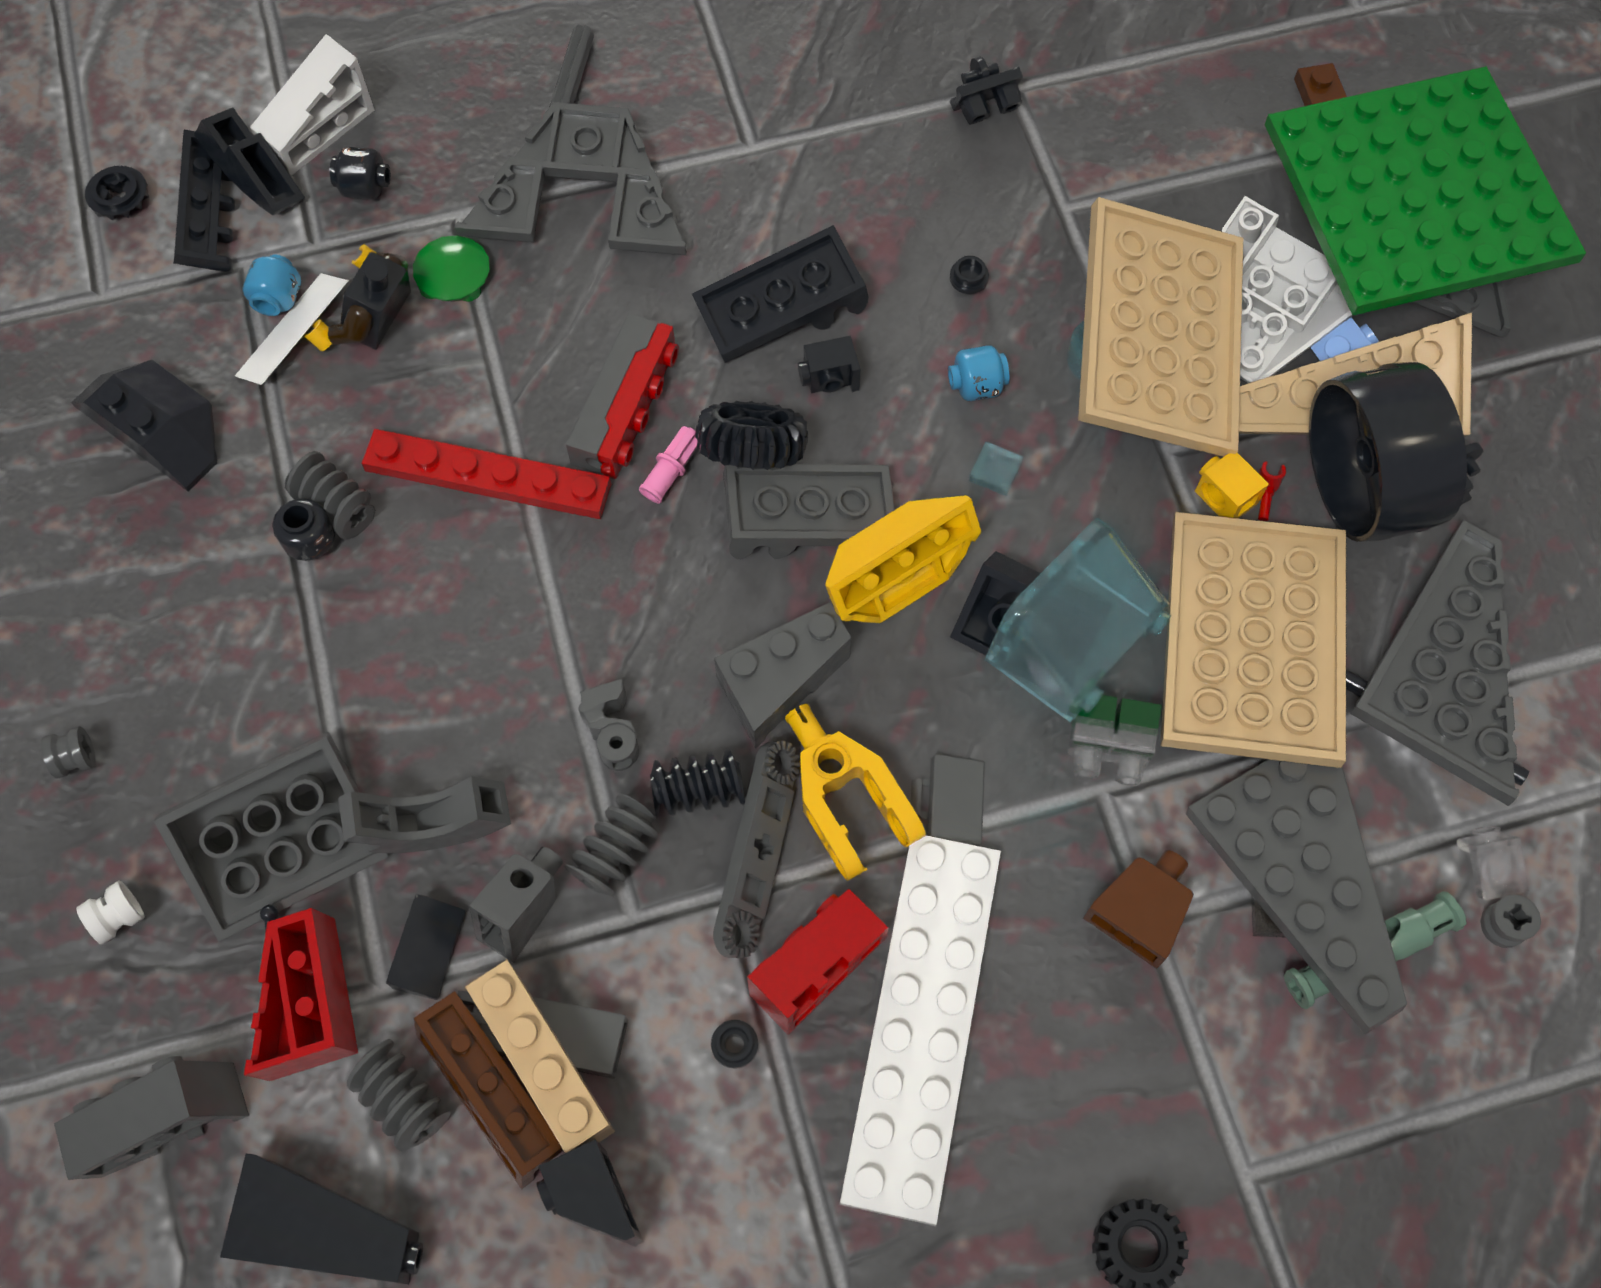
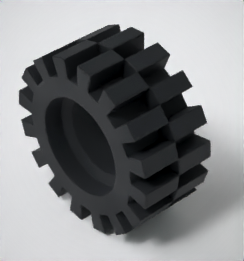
M1131 1199L1112 1207L1100 1218L1101 1222L1095 1227L1093 1233L1096 1238L1095 1243L1092 1244V1253L1097 1255L1098 1261L1095 1263L1098 1270H1103L1106 1274L1105 1279L1111 1285L1115 1284L1120 1288H1169L1176 1283L1174 1281L1175 1278L1182 1275L1185 1269L1182 1266L1183 1260L1188 1259L1189 1250L1184 1249V1241L1188 1239L1185 1231L1180 1232L1178 1224L1181 1222L1176 1215L1170 1216L1166 1212L1168 1210L1167 1207L1162 1204L1155 1205L1149 1199ZM1139 1226L1146 1228L1156 1238L1158 1254L1155 1261L1148 1267L1141 1268L1132 1265L1122 1253V1237L1131 1227Z

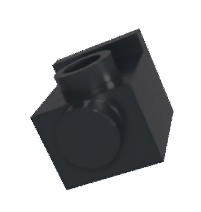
M851 335L804 345L803 362H798V372L802 386L809 385L811 393L821 391L834 392L845 386H850L851 392L859 391L861 369Z

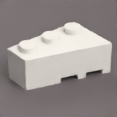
M326 34L250 126L253 135L262 134L290 176L299 171L374 111L357 58Z

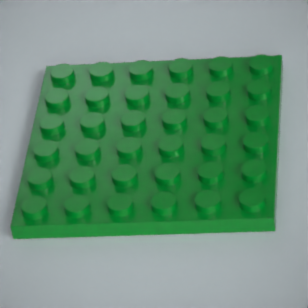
M1487 66L1276 112L1267 116L1264 124L1352 316L1580 263L1586 254Z

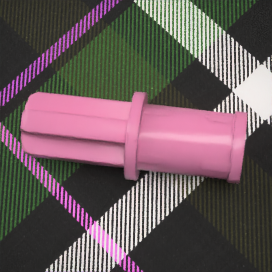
M685 426L681 427L665 452L659 453L656 456L657 464L639 487V491L644 497L660 504L677 476L684 475L686 472L684 466L697 448L696 431Z

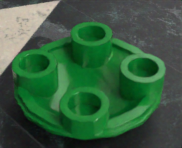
M458 235L445 236L429 242L418 252L413 263V279L421 295L427 299L442 301L463 300L470 302L476 300L481 294L480 287L485 284L490 272L489 257L484 248L474 240Z

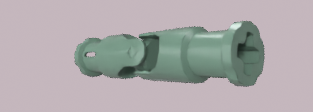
M1445 891L1436 894L1433 902L1417 910L1409 908L1385 920L1395 961L1403 960L1431 946L1434 938L1449 930L1457 932L1467 924L1462 907L1451 894ZM1309 965L1300 970L1291 968L1284 974V980L1289 992L1297 1004L1304 1009L1312 1007L1315 999L1330 992Z

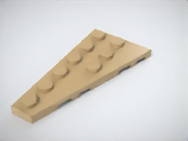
M1472 313L1240 386L1239 434L1309 435V417L1312 401L1317 389L1323 382L1347 372H1363L1377 369L1384 364L1419 362L1432 369L1442 380L1455 404L1464 437L1470 435Z

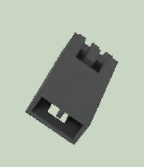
M458 991V996L465 1005H473L472 1012H470L499 1055L507 1057L470 994L466 991ZM533 997L578 1072L615 1079L628 1025L626 1015Z

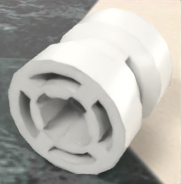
M119 880L106 888L103 898L100 897L97 900L88 899L76 907L77 914L84 927L101 945L116 936L117 930L122 925L133 926L145 918L144 912L135 896Z

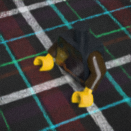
M361 245L359 248L362 251L361 255L351 262L359 270L343 296L340 324L328 327L319 319L313 323L312 327L314 329L304 337L320 351L326 350L331 344L340 345L357 342L376 350L411 293L408 262L404 257L392 253H377L367 245Z

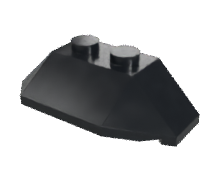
M153 360L100 375L71 402L74 407L188 492L217 464L211 403Z

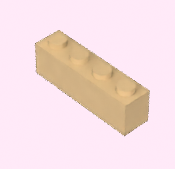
M505 960L465 986L565 1153L594 1139L601 1142L615 1132L517 971L508 960Z

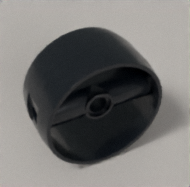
M1419 362L1389 363L1368 371L1347 372L1329 379L1319 386L1312 401L1309 417L1311 461L1323 503L1338 529L1346 530V537L1357 542L1382 541L1396 536L1429 530L1450 521L1457 514L1464 498L1467 482L1465 439L1459 415L1450 393L1432 369Z

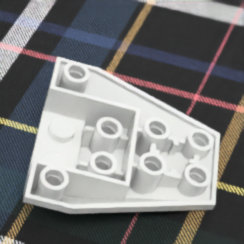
M1245 196L1222 228V232L1243 238L1240 379L1251 383L1275 375L1349 319L1352 313L1325 255L1277 228L1279 215Z

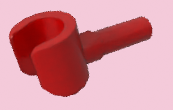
M1267 461L1263 463L1259 474L1269 483L1261 498L1258 520L1268 521L1272 497L1274 492L1279 489L1286 474V467L1284 465H1281L1277 476L1267 472Z

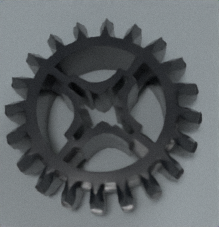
M736 400L734 403L722 402L720 405L713 404L702 410L701 415H699L698 425H696L697 448L700 449L702 455L708 457L713 462H721L724 466L733 465L738 469L744 467L752 470L755 468L769 470L773 467L782 469L786 465L792 466L797 461L803 459L808 442L807 421L803 419L802 415L795 413L790 408H782L780 405H769L766 402L755 403L753 401L740 402Z

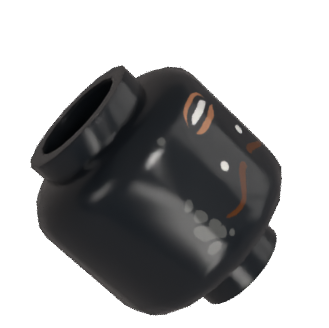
M344 147L339 151L338 156H333L331 159V184L337 187L340 194L344 197L374 200L380 196L383 187H388L390 184V167L388 164L383 163L380 153L374 149Z
M300 498L287 502L274 515L272 523L274 536L287 555L297 560L310 561L318 559L327 553L333 545L335 537L334 527L320 504L310 499Z

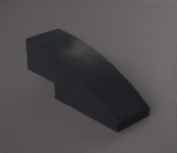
M234 107L201 120L194 136L225 175L257 205L271 215H275L305 200V196L262 134L252 135Z

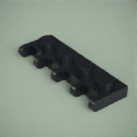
M184 129L173 264L227 272L232 268V260L226 256L216 255L217 242L230 243L233 241V231L230 228L218 226L219 211L231 212L235 209V200L232 197L220 195L221 180H231L194 136L196 131Z

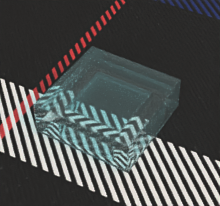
M985 442L970 473L969 481L1007 496L1020 469L1023 456Z

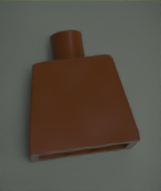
M1165 850L1155 866L1144 858H1136L1093 902L1083 919L1157 969L1169 956L1194 895L1189 888L1178 882L1188 867L1187 861L1171 850Z

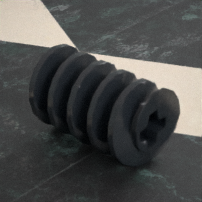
M725 750L722 764H718L712 752L707 753L705 764L702 767L695 755L689 756L686 769L681 767L676 757L671 759L668 772L664 771L659 760H655L653 763L650 779L656 818H658L661 804H664L669 815H676L678 802L682 801L688 813H693L696 799H700L705 810H711L714 796L719 798L724 808L729 807L731 795L734 793L740 804H745L739 761L736 762L730 750Z

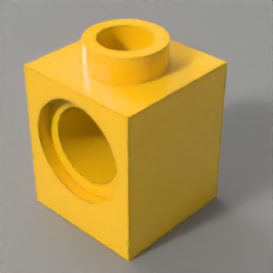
M1228 453L1221 459L1218 456L1211 458L1199 471L1201 478L1195 492L1219 517L1238 519L1259 503L1269 483L1238 453Z

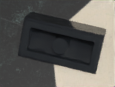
M416 894L386 983L394 990L438 1000L466 911L430 897Z

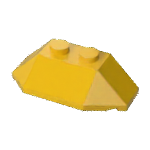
M964 495L908 501L838 546L825 583L835 612L841 620L882 623L949 580L965 557L971 541L975 542L981 534L972 499Z

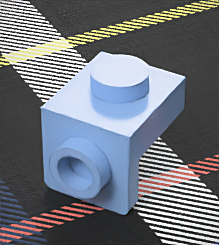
M1351 317L1310 348L1317 358L1322 361L1377 343L1379 340L1366 323L1359 328Z

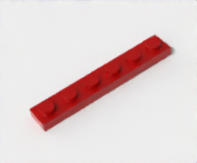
M374 429L361 463L366 472L600 520L612 485L610 476L379 429Z

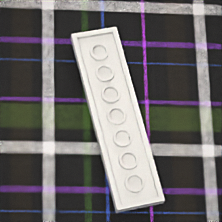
M925 836L909 845L839 1205L932 1226L937 1224L1001 853L999 850L931 836Z

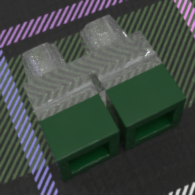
M1078 691L1071 706V735L1067 755L1073 756L1074 775L1088 779L1098 778L1101 761L1117 763L1116 782L1123 785L1138 786L1142 780L1145 768L1155 753L1162 705L1122 698L1117 707L1118 697Z

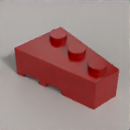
M850 889L846 890L839 897L836 894H832L817 909V916L805 927L801 925L794 930L784 941L783 946L761 962L747 976L749 995L787 1035L810 1015L887 938L888 927Z
M309 908L268 921L258 982L262 983L258 1013H253L251 1028L255 1029L251 1060H246L244 1076L273 1081L358 1054L335 918L316 909Z

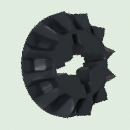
M108 167L99 171L90 179L85 189V200L98 217L106 215L114 221L118 215L122 214L129 218V211L132 209L142 210L141 201L149 198L147 192L148 184L143 175L132 167ZM108 190L112 191L113 193H122L124 191L125 196H114L112 198Z

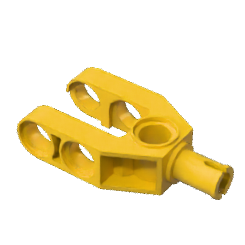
M809 704L800 705L799 709L801 712L799 714L796 709H793L785 716L786 722L790 724L804 747L803 751L800 752L803 812L845 880L849 881L868 869L861 864L858 855L850 844L847 828L844 824L839 826L825 802V795L841 789L852 779L859 778L894 835L905 848L926 836L918 815L880 756L840 731L832 735H826L811 711ZM834 759L842 765V769L836 773L829 774L823 772L819 768V764L824 760Z

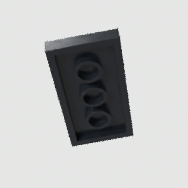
M834 225L692 293L725 363L809 322L817 329H829L835 319L833 313L836 309L846 306L849 312L859 314L865 309L869 299L866 285Z

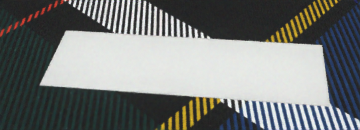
M321 273L236 373L235 377L262 385L349 280Z

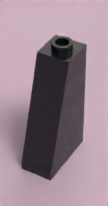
M246 1153L220 1258L409 1285L411 1274H417L420 1268L423 1244L418 1242L419 1232L276 1162L258 1155Z

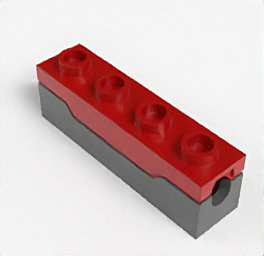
M628 313L566 443L571 465L598 474H604L613 479H617L622 466L627 467L634 453V439L638 432H644L649 420L648 409L653 399H659L664 387L663 376L667 367L672 368L678 357L679 345L675 344L673 326L664 323L659 324L657 321Z

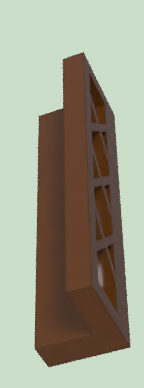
M454 991L414 1017L416 1036L522 1190L534 1181V1172L539 1169V1166L555 1158L563 1152V1149L541 1113L458 994Z

